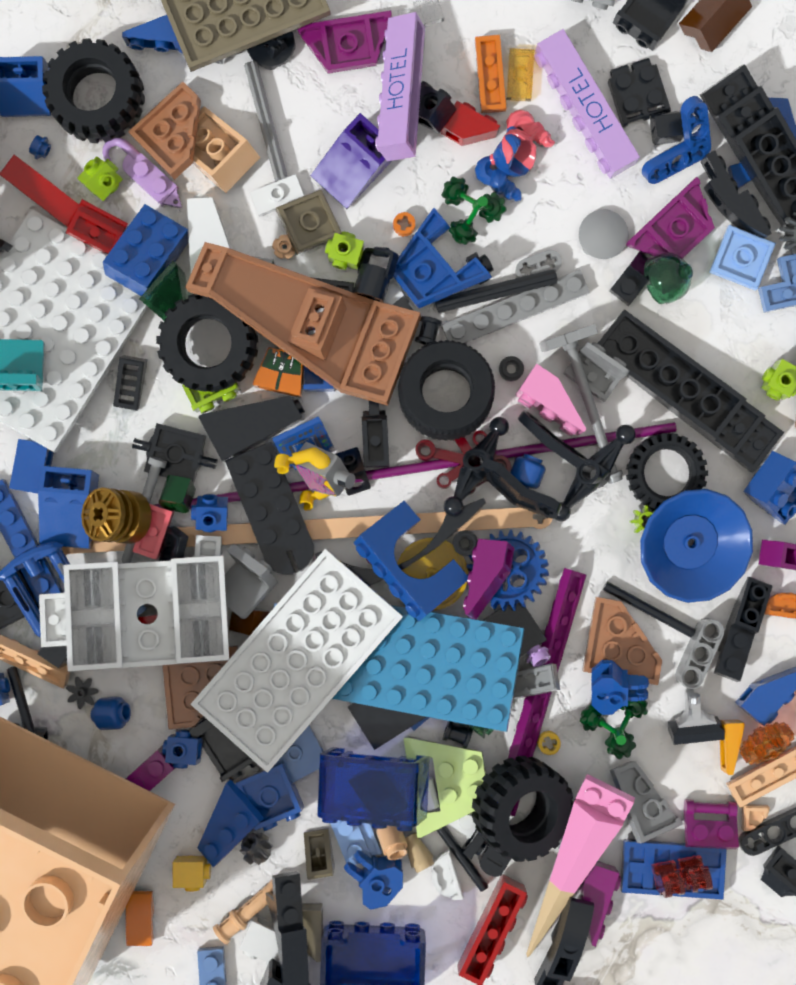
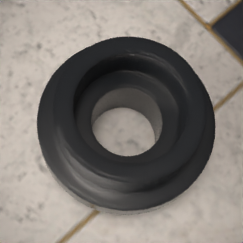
M508 356L501 361L499 373L503 379L516 381L523 375L524 365L519 358ZM514 365L516 368L515 373H509L507 366Z

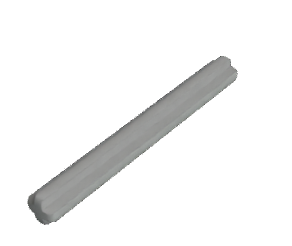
M256 61L245 63L244 67L274 179L277 182L288 176L259 67Z

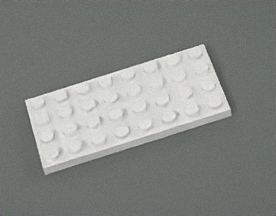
M325 549L201 691L191 705L268 773L401 620L403 615L331 552Z

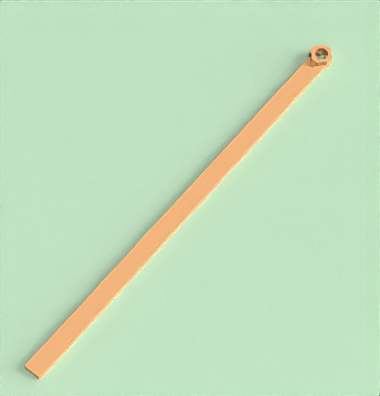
M521 507L479 510L458 531L523 527L543 529L550 525L552 519L546 517V519H543L542 524H538V520L533 519V514L537 513ZM417 513L416 515L421 520L406 534L437 533L446 513ZM383 516L304 521L312 540L359 537L360 534ZM250 523L227 525V531L216 530L214 532L196 530V526L177 527L189 536L186 547H195L196 535L222 536V545L258 543ZM91 539L90 549L63 547L64 554L124 551L126 544L99 542Z

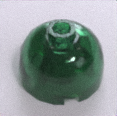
M667 252L647 259L644 267V277L649 275L651 283L647 285V289L658 304L675 302L683 298L689 291L693 270L680 255Z

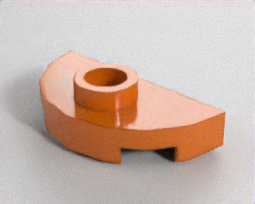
M784 592L771 596L764 614L796 619V594Z

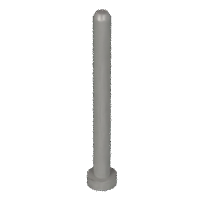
M150 456L148 461L151 467L142 493L147 498L149 504L160 470L165 468L167 461ZM135 543L126 544L121 559L122 563H131Z

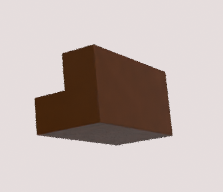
M699 0L679 25L684 35L696 39L701 50L713 52L753 6L750 0Z

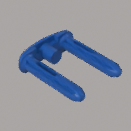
M58 541L40 544L24 551L0 571V580L5 583L34 633L40 638V611L19 578L17 571L25 567L31 578L44 571V568L38 559L46 556L49 557L64 583V569L60 563L69 565L70 562L62 551L63 543Z

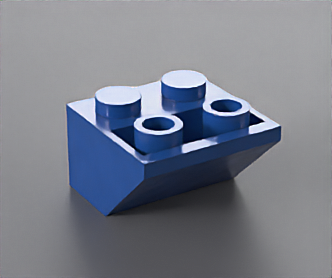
M43 56L0 57L1 117L51 116V112L45 103L46 97L42 91V86L46 84L43 80L44 71H50V67Z
M772 451L743 492L753 503L784 525L796 514V462Z

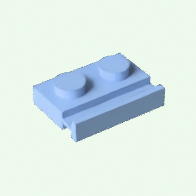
M364 805L329 819L346 863L359 864L354 858L357 850L362 851L371 858L382 854Z

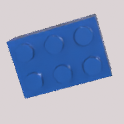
M144 204L103 260L105 275L149 300L188 245V229Z

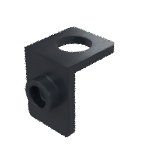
M358 447L335 454L342 460L348 472L355 475V479L363 480V483L358 487L345 488L348 496L371 488Z

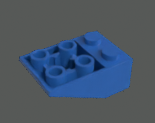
M41 466L38 487L39 544L58 541L63 543L64 546L62 547L90 549L91 538L86 534L82 526L81 513L87 496L93 490L98 489L99 474L93 470Z

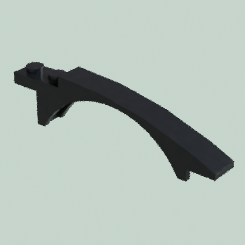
M482 498L464 505L462 513L458 516L453 517L446 514L434 539L419 554L399 564V568L404 570L438 548L475 516L486 504L485 499ZM323 551L315 554L316 559ZM342 562L368 586L384 580L378 577L373 569L356 567Z
M294 871L272 875L273 891L266 892V901L277 941L282 985H309L307 931L303 926L300 873Z

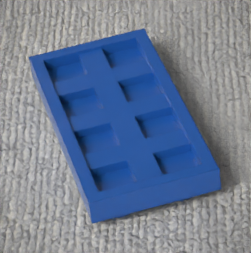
M624 839L620 890L622 893L724 900L727 849L686 847L685 843L657 841L637 843L636 840Z

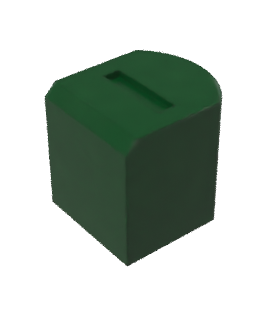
M168 475L158 502L159 505L170 511L189 512L196 491L192 480Z

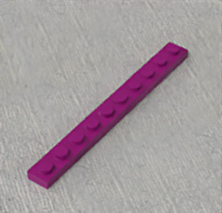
M564 568L560 578L550 618L545 628L544 636L547 640L541 645V647L548 648V653L551 656L543 665L556 664L557 672L587 576L586 574ZM552 692L525 697L508 758L512 757L515 760L517 756L533 757ZM520 799L513 807L510 816L516 815Z

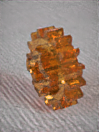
M775 722L773 725L768 724L765 727L760 726L753 730L754 733L749 735L746 741L742 742L743 746L739 748L740 754L749 765L754 763L758 765L764 761L768 762V760L774 761L780 757V754L788 746H791L790 741L795 739L794 733L785 722L780 724Z

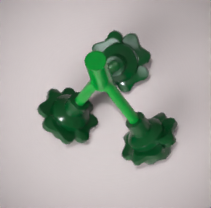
M452 176L450 181L444 183L441 196L445 198L447 205L454 204L458 206L460 200H466L473 204V210L468 219L451 222L449 229L457 243L467 245L469 242H475L478 232L473 229L472 222L477 212L479 211V216L485 218L488 223H492L494 220L500 221L502 214L507 211V208L504 206L506 201L504 198L499 197L497 192H492L491 195L484 194V196L476 200L467 195L469 186L465 184V179Z
M646 700L628 701V706H622L620 709L625 710V717L620 727L617 728L606 723L604 719L606 715L600 714L592 706V703L582 710L580 722L583 724L585 731L589 729L595 731L597 727H604L610 731V737L605 740V745L608 746L607 753L614 755L619 760L623 758V755L629 758L632 750L636 748V743L633 742L634 736L626 733L625 728L630 718L634 716L641 718L642 714L646 715L648 713L646 708L648 702Z

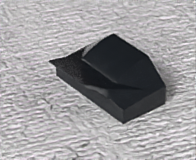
M778 845L763 864L764 872L760 880L780 897L796 896V860Z

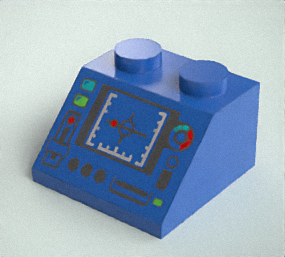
M319 416L272 438L279 453L287 454L289 457L292 456V453L298 452L305 442L330 453V449L334 448ZM290 464L289 469L294 467L296 471L297 469L295 468V466L293 464Z

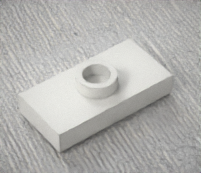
M296 174L249 192L259 217L276 211L278 206L304 196Z

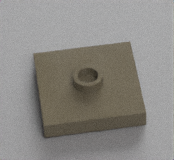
M322 190L276 207V212L297 255L327 243L328 239L333 240L334 233L341 234L340 227Z

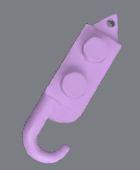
M114 137L111 141L104 144L102 154L105 160L109 159L111 161L109 150L114 146L120 147L127 153L123 161L124 172L162 207L168 205L182 208L178 195V186L127 140Z

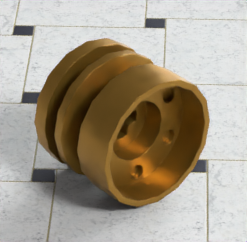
M104 487L93 490L87 496L81 513L82 526L92 540L125 544L139 542L149 530L152 518L148 500L141 493Z

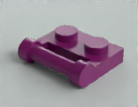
M684 800L686 847L738 849L737 803L729 801L727 804L695 803L693 800ZM694 813L726 814L727 821L694 820Z

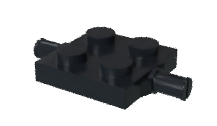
M156 423L154 434L149 442L134 438L133 442L142 444V446L132 444L133 449L146 451L147 461L144 472L149 473L151 464L148 461L150 456L167 461L166 467L161 468L159 476L167 477L168 475L189 478L193 484L197 471L201 466L216 469L217 465L207 462L216 464L218 462V459L204 456L205 435Z

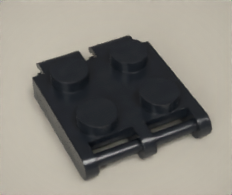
M649 58L632 63V72H630L628 65L611 69L610 71L611 78L608 80V85L622 127H626L628 123L640 119L644 121L649 120L652 114L671 112L657 64L651 65ZM660 105L662 106V108H658L648 112V109L654 108ZM638 112L641 113V114L636 115V116H633V117H629V118L626 117V116L631 115V114H634V113H638Z

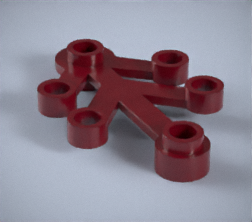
M479 430L473 434L472 440L474 445L479 444L475 439L477 435H483L484 438L487 436L484 431ZM465 437L452 440L457 443L463 454L435 448L434 443L427 439L419 441L416 445V455L420 460L429 461L432 458L460 464L451 471L438 475L437 485L441 489L449 488L452 481L458 478L460 468L463 465V456L472 449ZM422 448H429L430 453L423 455L421 453ZM495 453L494 461L501 463L511 472L512 467L508 458ZM447 477L449 479L448 484L442 485L439 482L440 478Z

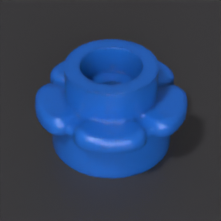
M37 135L33 139L29 153L34 155L35 159L46 158L49 154L51 145L48 143V138Z

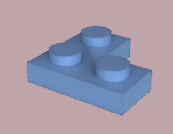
M796 254L777 259L781 283L763 286L758 289L763 313L796 306Z

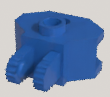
M601 660L592 668L591 672L592 706L602 715H613L622 706H628V701H644L648 698V690L646 689L649 685V680L644 675H628V670H622L613 660Z
M357 850L354 858L364 867L360 869L351 862H347L344 869L359 882V887L362 888L363 905L370 910L387 906L403 888L402 860H388L387 856L380 858L373 856L371 858L362 851Z

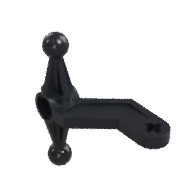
M523 410L517 418L547 448L577 468L574 481L564 501L559 502L562 510L558 517L555 518L559 522L569 519L571 508L596 491L597 488L607 484L611 470L623 445L632 443L636 437V432L632 426L621 425L616 430V439L587 459L580 452L555 436L544 424L526 410ZM593 469H596V474L591 479V472Z
M504 417L493 418L489 426L491 432L473 449L464 454L463 465L460 468L454 496L444 501L443 508L445 513L453 517L460 515L464 507L462 501L480 483L487 480L513 505L547 518H557L562 510V506L556 499L526 488L501 463L494 461L499 436H503L508 432L509 423Z

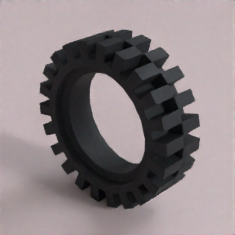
M663 433L642 441L630 455V462L626 467V470H628L626 479L630 483L628 487L630 491L634 492L635 495L633 496L636 500H640L642 505H647L652 510H655L663 501L675 496L657 494L648 486L645 480L644 469L646 462L652 454L659 450L668 449L677 452L685 459L688 465L689 479L679 493L706 487L707 481H705V476H708V470H705V465H707L706 459L703 460L701 456L703 452L701 449L698 450L696 448L697 444L688 441V438L685 436L680 437L674 433Z

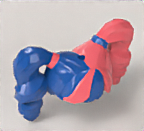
M517 110L510 114L506 120L507 133L502 141L498 144L494 153L480 159L475 168L476 177L480 182L490 186L497 194H503L508 200L521 201L522 199L520 190L507 178L508 176L520 177L526 175L534 166L537 146L533 141L546 148L552 147L555 144V141L551 139V134L544 129L540 122H535L532 114L525 110ZM495 165L497 169L492 170L490 166Z

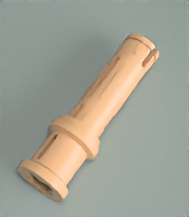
M272 880L238 910L232 909L229 912L230 915L222 923L213 926L216 936L225 945L230 943V938L238 931L245 930L248 921L268 905L266 892L273 891Z

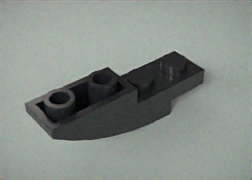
M715 150L706 154L701 160V164L710 179L704 187L710 200L734 226L766 239L772 234L770 231L771 225L768 219L760 213L756 197L750 194L748 189L740 194L738 193V185L734 178L729 177L726 171V163L722 156H718Z
M747 577L718 648L720 654L714 674L735 682L741 681L756 633H759L772 585L752 577Z
M569 898L551 934L552 944L534 978L535 985H563L564 981H571L588 937L594 911L593 902Z

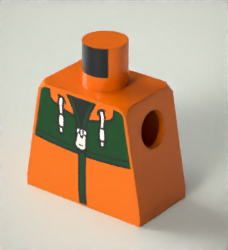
M268 347L253 385L256 388L301 398L304 365L281 348L279 350Z

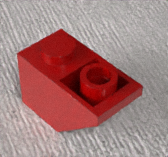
M456 101L454 106L457 109L441 131V134L461 146L496 138L500 125L497 124L498 122L489 115L483 116L476 112L475 107L467 102L462 104Z

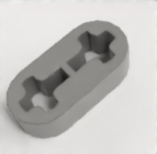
M547 250L522 259L516 266L515 275L517 278L527 276L525 273L521 274L520 272L523 269V265H526L527 268L536 266L537 269L532 270L530 275L551 269L557 272L562 263L561 256L554 250ZM547 256L551 260H556L553 268H550L549 265L541 267L540 264L546 261Z

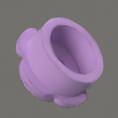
M540 645L534 646L527 652L528 658L526 662L531 663L533 668L543 665L551 657L548 653V648L541 647Z

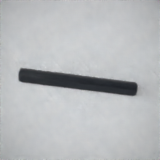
M554 269L452 294L436 301V308L438 313L553 285L558 282L557 274Z

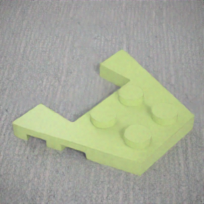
M411 737L403 738L407 761L433 758L440 804L439 811L414 815L417 838H422L474 812L472 802L477 797L475 791L477 786H481L483 783L482 778L486 774L483 751Z

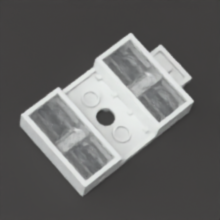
M223 556L174 558L171 561L123 564L104 562L63 565L65 593L39 594L41 647L67 646L68 672L229 660ZM150 604L157 609L158 616L152 624H143L138 620L137 611L142 605Z

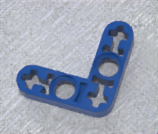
M698 96L689 97L681 106L684 142L655 156L643 165L642 175L649 183H659L701 161L706 154L710 153L711 136L708 107ZM701 124L700 128L695 133H692V130ZM681 155L680 159L672 164V161L677 156Z

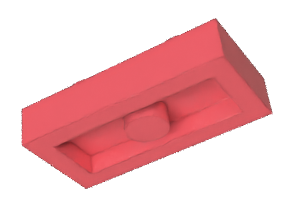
M149 504L152 516L150 528L146 535L139 542L135 543L132 552L158 560L166 530L170 526L174 512Z

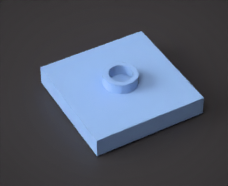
M728 225L709 273L756 291L776 243Z

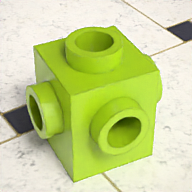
M97 156L86 163L84 171L77 178L102 201L109 194L114 193L118 189L119 183L123 180L116 173L119 168L109 159H106L104 162Z
M349 232L334 233L333 240L328 239L325 254H328L329 262L337 269L346 270L348 267L358 270L365 247L364 241L356 239V236Z
M780 359L772 367L767 368L762 376L764 383L761 386L762 389L767 391L766 395L777 401L790 398L791 396L794 397L796 395V366L784 359Z

